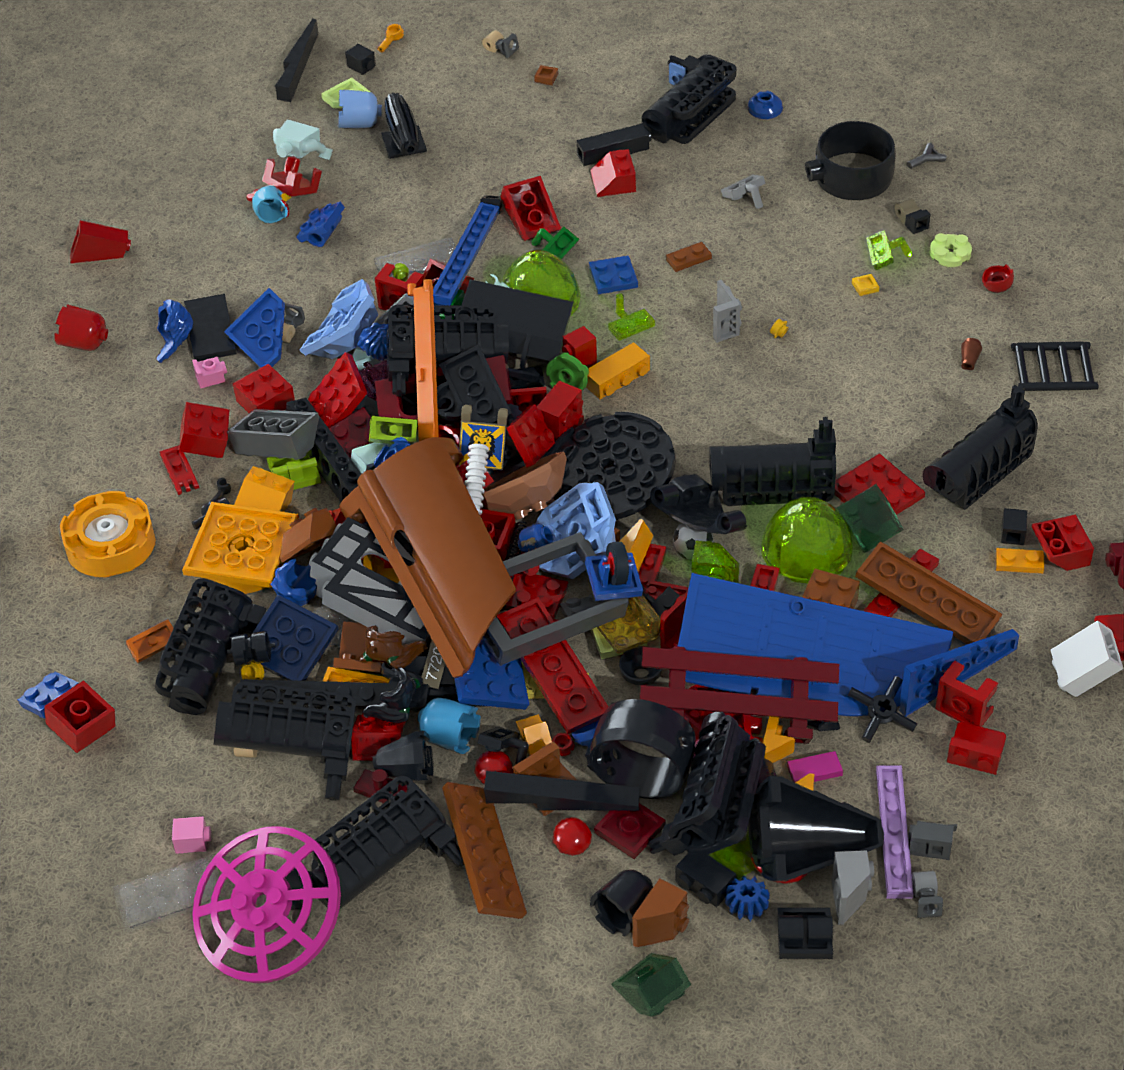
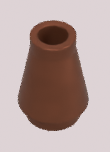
M967 338L961 344L962 369H974L982 351L981 342L976 338Z

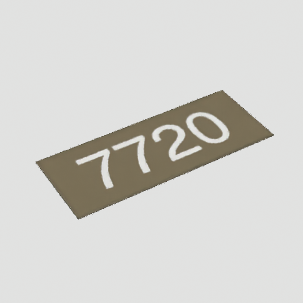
M432 640L422 678L423 684L439 689L445 662Z

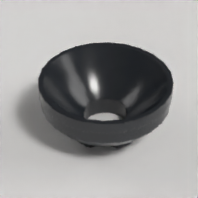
M646 646L632 647L620 657V673L631 684L648 685L655 682L661 676L663 669L642 667L643 647ZM638 669H645L648 671V675L637 677L634 672Z

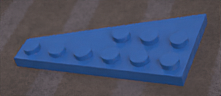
M1014 629L906 665L904 667L899 711L906 717L936 699L939 680L954 660L964 665L963 671L956 679L964 682L1015 651L1018 646L1019 634Z

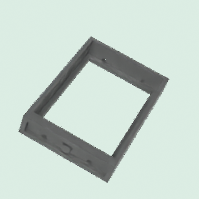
M581 532L505 560L503 563L509 575L512 576L575 551L584 564L586 557L597 555L593 551L589 540L585 539ZM628 598L609 599L607 602L513 639H510L497 617H495L482 638L501 666L625 616L629 601Z

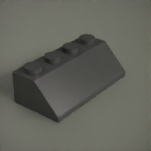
M254 409L229 429L227 433L236 454L278 457L279 459L293 458L298 460L305 457L306 453L314 446L319 414L316 412Z

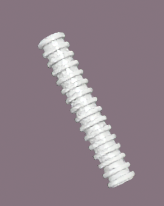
M472 444L468 447L470 450L468 457L470 459L467 460L469 466L466 467L468 473L465 474L467 480H465L464 484L467 485L466 488L479 515H481L482 510L480 508L483 507L481 501L484 500L482 494L485 492L483 489L485 482L483 480L486 479L484 473L487 472L485 466L488 465L486 461L488 454L486 453L489 452V447L483 444Z

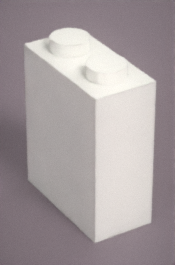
M1099 621L1094 622L1051 649L1052 664L1058 675L1057 683L1061 690L1067 691L1074 697L1081 695L1124 669L1112 630Z

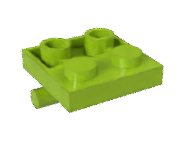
M306 454L305 457L298 460L293 458L279 459L278 457L266 458L270 472L295 481L293 490L321 483L315 457L309 458Z

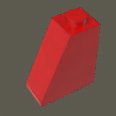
M80 220L71 247L70 263L123 258L125 251H129L131 246V240L128 239V231Z

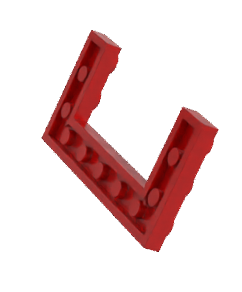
M650 544L638 572L641 584H643L647 593L655 600L669 586L677 594L683 596L689 587L657 581L666 555V546ZM757 564L750 586L775 591L780 568ZM639 597L628 598L630 601L644 603Z

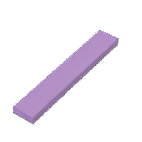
M876 766L879 814L884 831L882 849L887 899H913L902 766Z

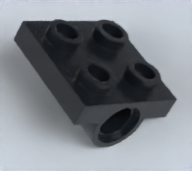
M777 908L779 959H833V919L831 908Z

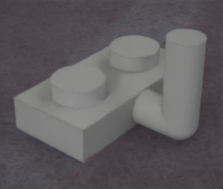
M752 174L721 189L722 196L731 200H738L743 197V194L748 192L752 194L755 208H761L763 203L759 193V186L766 184L764 176Z

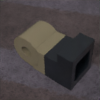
M912 198L895 204L896 216L913 235L929 229L931 214L926 209L922 211Z

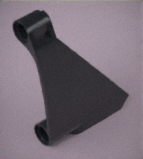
M697 474L676 477L669 484L655 486L650 491V499L654 506L689 527L715 534H729L742 531L747 527L746 517L743 512L735 510L724 513L718 491H712V485Z

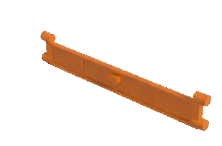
M431 279L423 280V286L416 288L415 283L407 284L408 296L414 297L419 441L439 437L434 298Z

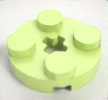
M939 233L931 243L930 256L933 260L935 258L939 261V264L942 266L957 267L971 258L972 246L968 242L966 235H945Z

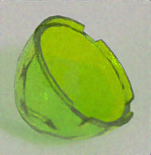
M545 250L526 252L518 257L505 271L502 282L510 288L572 301L571 316L578 309L581 292L572 269L553 253Z
M801 497L786 503L773 514L763 533L761 552L767 566L780 568V574L790 578L793 582L808 584L814 569L840 575L852 560L853 542L846 520L831 504L815 497Z

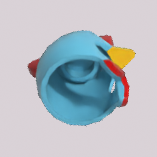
M270 185L255 189L253 193L246 196L247 200L252 202V207L257 217L265 223H275L289 216L290 210L286 201L291 196L281 192L275 186Z

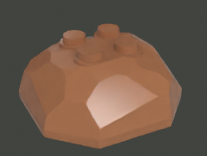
M564 451L541 458L535 465L528 468L525 465L494 484L489 485L484 489V494H482L484 500L481 501L483 503L482 509L514 514L515 520L527 516L528 512L532 510L538 512L546 508L548 504L555 501L554 496L562 487L567 460Z

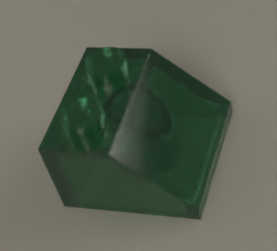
M877 484L837 507L840 520L864 553L875 548L880 541L885 542L904 530L889 501Z
M650 953L611 985L639 1014L653 1017L662 1013L665 1010L664 1006L669 1002L681 998L685 994V990L692 984L677 958Z

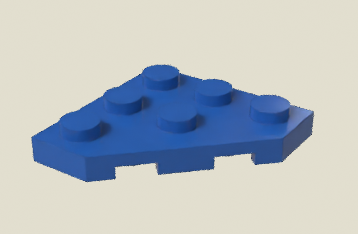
M268 288L224 331L260 368L267 364L273 367L281 359L285 303Z

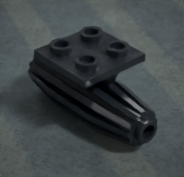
M399 93L387 95L384 101L385 117L390 131L381 132V136L389 159L427 152L419 125L416 124L408 103Z

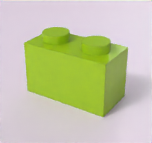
M372 416L370 419L369 442L394 444L393 439L403 437L412 445L416 443L417 420Z

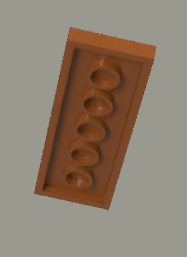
M881 541L855 575L859 580L937 627L953 631V636L965 644L987 638L1003 615Z
M446 782L442 789L478 913L517 919L523 918L527 911L494 803H486L484 788Z

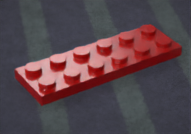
M539 597L497 615V619L510 639L554 623ZM567 640L520 658L567 734L600 720L605 710L609 707Z

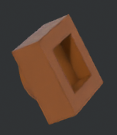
M540 65L534 76L535 82L553 85L558 76V68Z

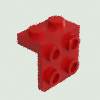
M959 722L954 737L951 738L947 763L996 775L1006 741V734Z

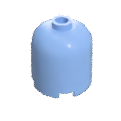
M339 90V106H343V111H339V128H371L377 122V117L382 114V105H378L377 97L368 91Z

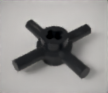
M894 676L885 695H877L873 698L853 687L850 689L848 696L867 706V711L871 718L862 736V740L865 742H871L880 724L894 721L912 732L916 728L918 723L898 713L897 705L893 700L903 682L900 677ZM881 706L886 709L884 712L879 710Z

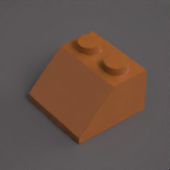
M317 508L311 509L304 514L306 518L303 520L300 518L290 524L291 528L283 533L280 554L282 563L312 552L322 545L327 538L330 539L333 536L337 525L327 508L319 511Z
M659 878L632 917L633 945L642 947L674 940L679 932L683 933L689 923L687 918L689 909L687 892Z

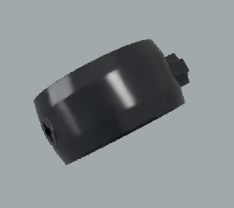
M847 121L835 124L821 134L816 147L815 160L805 162L807 178L810 182L817 180L824 191L837 198L845 200L874 198L887 190L891 184L895 171V143L892 136L885 129L872 123ZM859 153L872 156L881 161V163L866 168H850L838 165L829 159L840 154Z
M641 699L621 700L610 705L600 718L591 746L587 748L585 754L587 767L592 772H595L606 784L640 787V798L660 799L669 797L680 790L689 774L691 762L695 754L696 737L693 728L684 717L662 704ZM679 737H682L683 746H680L681 741L679 740ZM619 741L635 742L651 747L666 757L641 754L626 747ZM613 749L617 754V759L613 755ZM609 768L612 772L611 776L608 775L607 769Z

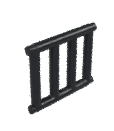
M1090 342L1011 343V350L1015 351L1020 381L1018 387L1023 385L1024 391L1097 390L1099 385L1098 382L1094 381L1088 350L1091 346ZM1058 350L1063 382L1050 381L1045 351ZM1067 350H1080L1085 381H1072ZM1024 351L1037 352L1042 382L1028 381Z

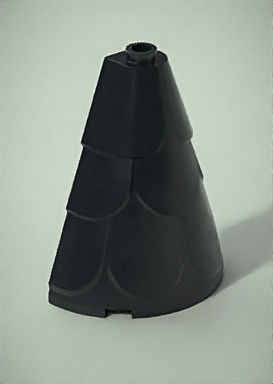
M781 776L767 777L756 791L759 797L757 803L752 806L749 818V845L755 866L761 867L763 870L761 875L767 880L788 881L811 871L821 870L834 864L835 852H869L883 846L884 831L881 819L846 802L840 803L816 790L812 791Z

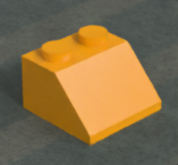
M253 466L244 478L234 505L285 512L292 501L295 481Z

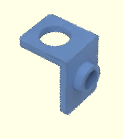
M671 62L669 64V83L675 85L686 75V68Z

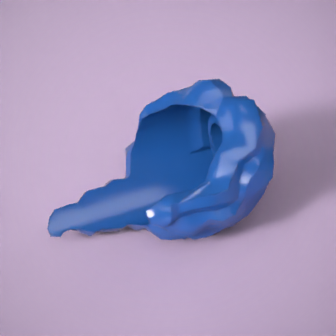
M169 299L165 300L158 309L157 330L161 333L166 343L161 349V353L157 356L159 363L168 359L177 350V347L187 339L193 328V319L187 309L179 302Z
M373 323L370 328H364L359 336L357 347H360L362 351L366 352L368 356H372L373 359L379 361L387 359L388 324Z
M291 559L284 563L281 568L276 569L275 578L271 586L276 595H280L299 606H303L309 603L316 595V579L310 577L311 566L309 564L308 566H301L295 564L296 559Z

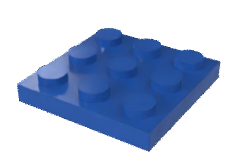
M481 640L475 650V658L470 669L462 677L454 678L458 702L461 704L526 710L530 704L521 659L519 658L500 666L485 641Z

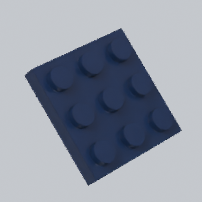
M277 595L253 633L267 631L270 642L276 644V648L271 650V662L261 663L263 668L288 681H306L339 628L338 625Z

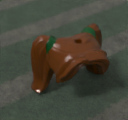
M375 625L366 628V648L360 654L359 660L362 663L372 660L384 661L395 669H398V667L404 668L412 663L418 655L426 651L428 647L423 640L402 645V640L405 636L401 635L400 632L388 631L380 633Z

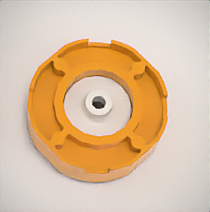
M107 491L87 496L73 505L74 510L68 517L64 515L62 518L60 531L68 561L76 570L89 576L105 578L130 572L140 566L150 556L155 546L156 538L147 505L138 497L136 500L126 497L125 492Z

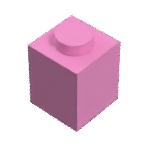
M204 816L173 819L172 842L176 854L207 850V842L211 841V828L206 826Z

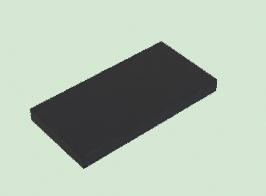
M225 294L184 301L185 308L193 319L190 339L194 360L203 361L214 357L235 355V343L224 332L231 325Z

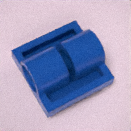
M341 202L333 205L329 203L323 209L313 210L309 214L308 221L301 225V231L296 238L300 242L308 240L311 245L324 246L342 220L341 213L345 208Z

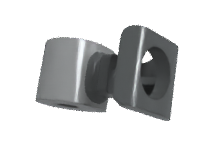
M935 871L913 872L914 897H920L917 918L941 917L943 899L941 896H937L938 886Z

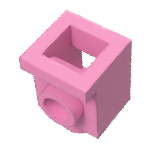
M218 357L197 362L196 359L192 360L200 389L225 382L224 374L227 373L224 361L219 362Z

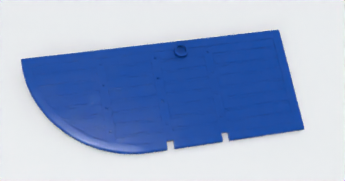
M691 573L678 646L686 648L687 651L790 660L796 657H804L808 661L839 664V684L809 682L808 699L838 702L839 716H868L867 706L848 696L850 689L853 687L871 698L877 695H885L894 676L900 677L903 680L904 667L906 665L949 651L953 631ZM686 671L685 682L739 694H750L751 688L758 690L757 695L791 698V680ZM902 684L893 699L897 707L900 706ZM881 706L879 710L884 712L886 709Z

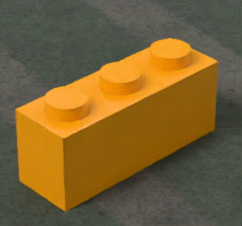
M634 342L588 368L589 374L587 375L588 383L586 388L598 399L612 395L619 388L629 385L631 381L646 375L650 371V355Z

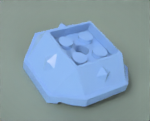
M363 279L341 290L332 303L333 307L315 333L307 338L300 348V351L305 356L312 354L334 359L357 347V342L363 329L370 328L379 315L373 303L375 299L371 289Z
M598 482L577 484L544 508L535 523L547 526L551 530L553 542L581 532L584 538L589 540L597 556L606 555L608 543L616 542L614 532L616 518L604 486ZM576 551L539 565V568L544 572L574 579L587 570Z

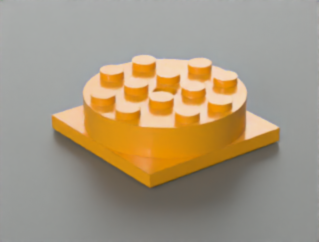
M211 502L182 569L183 575L209 579L237 589L245 594L257 592L267 587L272 588L271 583L275 578L276 569L281 568L286 563H282L280 560L283 533L291 528L290 524L298 520L299 515Z

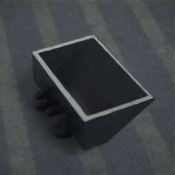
M470 279L461 306H489L493 308L497 314V325H508V355L521 358L520 368L525 369L527 359L549 364L552 359L562 354L563 336L567 333L573 302ZM460 314L458 316L463 321L470 319L468 314ZM477 314L474 315V320H477ZM488 314L484 315L485 320H489Z

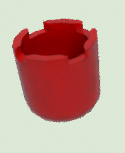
M69 304L66 305L67 307L61 308L56 320V324L60 325L59 334H54L57 345L93 351L103 341L107 340L109 330L106 328L105 319L101 314Z

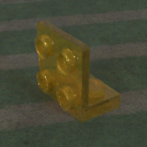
M643 595L628 598L629 603L625 616L597 627L616 653L624 652L659 637L661 618Z

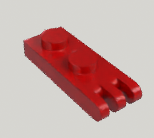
M179 445L159 452L177 495L182 494V487L185 488L186 493L190 492V484L193 485L195 490L199 489V484L184 452L179 451Z

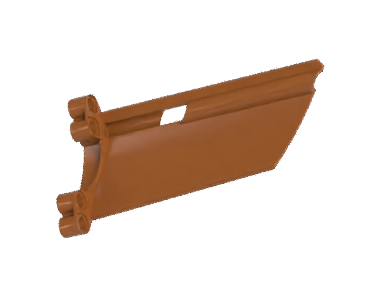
M432 437L400 450L374 470L363 472L358 478V486L340 503V510L345 519L349 517L359 523L368 522L451 675L457 678L462 677L470 669L478 644L497 614L514 595L516 588L456 468V465L462 459L464 460L463 454L453 439ZM398 530H402L415 551V562L411 566L405 564L395 546L394 535Z

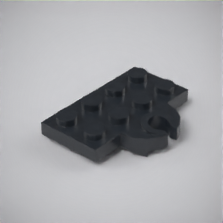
M479 345L439 364L446 382L437 387V408H441L444 403H451L449 408L438 410V415L448 422H460L462 407L465 404L472 406L471 421L497 424L500 408L508 409L507 420L514 418Z

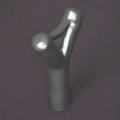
M928 143L923 155L908 161L907 167L912 169L927 161H946V155L938 153L933 148L934 145Z

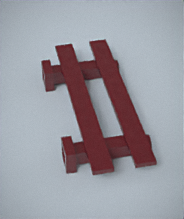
M679 646L672 647L671 649L643 647L642 667L669 669V687L641 685L640 699L662 704L676 711L682 717H684V710L789 718L790 727L786 729L784 736L795 738L796 744H809L813 739V729L807 728V720L838 722V702L809 700L808 686L809 682L839 684V664L808 661L804 657H796L790 660L687 651L686 648ZM686 671L791 680V698L685 689Z

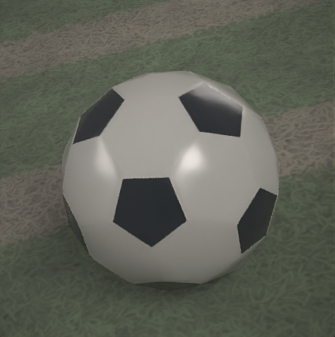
M683 523L678 525L673 535V546L676 552L684 559L691 561L700 560L707 556L714 543L713 533L701 531Z

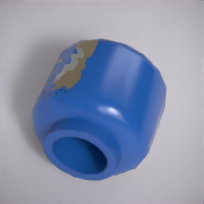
M540 523L533 524L520 531L518 547L524 553L552 543L553 534L547 526Z

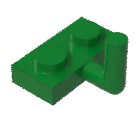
M565 227L555 236L541 228L531 243L533 246H538L542 239L546 240L548 244L542 249L540 255L556 267L577 244L579 238Z

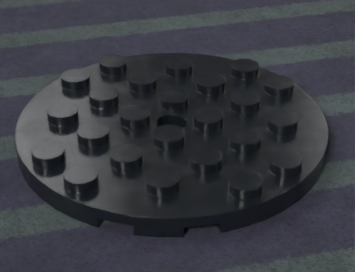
M615 412L614 415L602 417L599 414L584 420V424L575 429L571 427L564 432L550 448L547 456L564 451L567 458L562 487L554 496V500H557L579 483L598 482L604 486L616 520L631 516L652 503L650 499L651 489L655 486L669 484L675 470L676 457L670 436L667 435L659 423L637 413ZM610 464H614V467L612 466L611 468H606V469L604 470V467H605V466H608V465H610Z

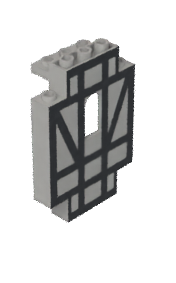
M347 517L342 524L339 523L333 536L324 541L319 553H314L309 561L311 566L310 577L316 579V596L322 598L323 605L366 627L376 625L380 633L388 631L400 632L401 635L405 636L402 640V645L423 640L428 646L432 638L401 582L396 583L366 568L361 563V559L369 554L377 555L389 561L372 529ZM398 530L394 535L395 546L405 564L411 566L415 562L412 555L413 547L402 530Z

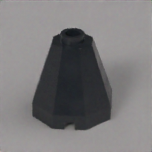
M416 731L379 748L377 754L373 756L374 770L382 769L386 771L389 778L395 779L399 776H406L417 784H432L433 779L429 776L434 775L432 746H426L425 742L430 740L429 734L426 731Z

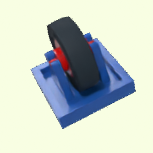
M622 542L608 543L606 555L586 557L585 565L595 601L642 596L643 588L632 552L627 553Z

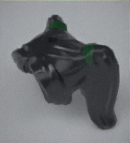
M383 663L381 666L382 675L390 679L387 692H383L380 695L381 705L367 706L362 711L365 718L375 717L383 721L399 724L409 719V705L416 689L420 688L423 684V678L401 667L393 669L386 663Z

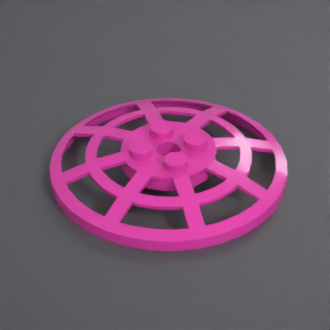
M280 826L263 827L238 836L214 856L205 869L196 890L193 905V925L197 942L203 954L222 973L239 981L269 983L297 973L320 953L336 925L341 899L340 881L336 867L329 854L318 842L305 833L292 828ZM269 833L290 835L305 843L294 854L281 848L267 847ZM258 836L256 849L241 854L230 864L224 859L240 843ZM312 851L318 855L324 866L328 878V887H312L310 875L305 865L301 862ZM266 855H276L287 860L276 872L265 869ZM255 857L254 870L242 877L235 868L244 861ZM217 867L222 874L214 887L211 903L201 906L205 886L211 873ZM294 868L297 869L301 876L303 889L291 890L289 883L285 879ZM228 878L235 884L231 898L218 901L223 884ZM265 894V904L257 907L256 901L258 897ZM329 898L323 924L314 940H312L302 929L310 915L313 899ZM303 900L301 913L294 924L287 918L291 910L292 901ZM231 910L235 922L229 931L225 933L221 926L218 912ZM210 914L214 930L221 940L214 955L203 939L200 925V917ZM279 926L287 932L278 941L266 945L265 933ZM243 928L254 933L255 947L242 946L234 942ZM294 939L306 948L301 955L290 963L269 971L268 954L281 950ZM229 948L242 955L256 956L258 973L238 971L222 963Z

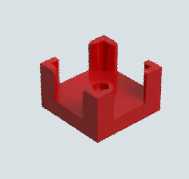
M289 156L286 159L284 171L273 173L275 159L272 158L267 159L262 181L277 187L281 192L291 197L313 194L318 190L322 171L314 168L311 181H309L298 172L300 159L295 156Z
M386 263L374 278L378 308L387 311L404 294L408 293L407 284L415 283L416 288L421 287L424 280L423 274L413 272L405 282L389 277L395 269V265Z
M954 660L939 680L935 709L959 722L982 727L993 713L994 706L990 705L987 707V703L997 691L998 682L986 678L979 689L976 690L956 680L963 671L964 665Z

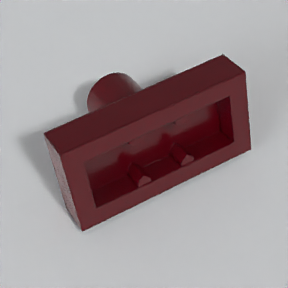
M365 769L353 789L355 793L370 798L394 779L387 777L386 771L382 769L375 770L374 772ZM399 784L398 791L393 796H396L402 790L406 793L407 785L402 787ZM380 799L378 801L381 803H385L387 800Z

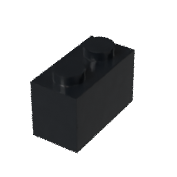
M688 852L675 866V880L682 889H689L697 894L703 903H710L716 908L725 899L728 885H732L734 878L736 879L735 872L709 855Z

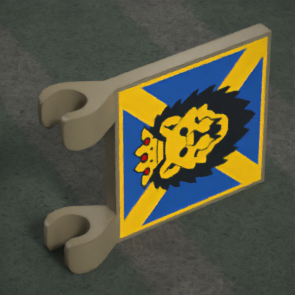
M465 404L461 412L459 449L464 456V460L462 459L459 464L470 459L468 457V452H470L468 449L469 445L483 444L489 447V452L486 453L488 454V459H486L488 465L485 468L503 470L508 409H499L497 424L471 421L472 406Z

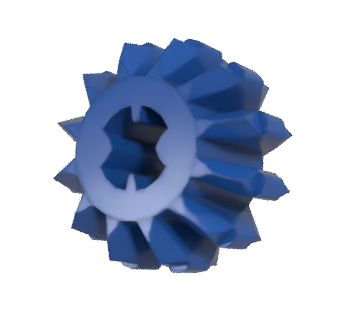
M744 875L742 881L734 878L732 885H728L725 897V904L729 906L730 914L738 913L739 920L744 915H747L751 921L753 914L761 918L763 911H767L769 907L768 900L770 898L769 891L765 889L764 881L757 883L755 876L751 880H747Z

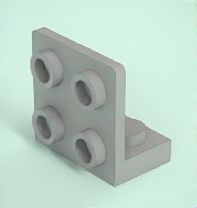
M722 280L717 281V306L713 307V338L716 342L738 336L741 326V302L738 298L734 297L730 287L726 286Z

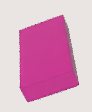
M836 751L787 761V768L793 782H797L809 773L814 774V782L843 776V769Z

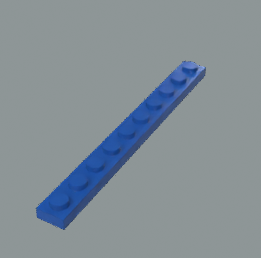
M480 202L433 288L434 303L437 305L452 304L499 214V206Z

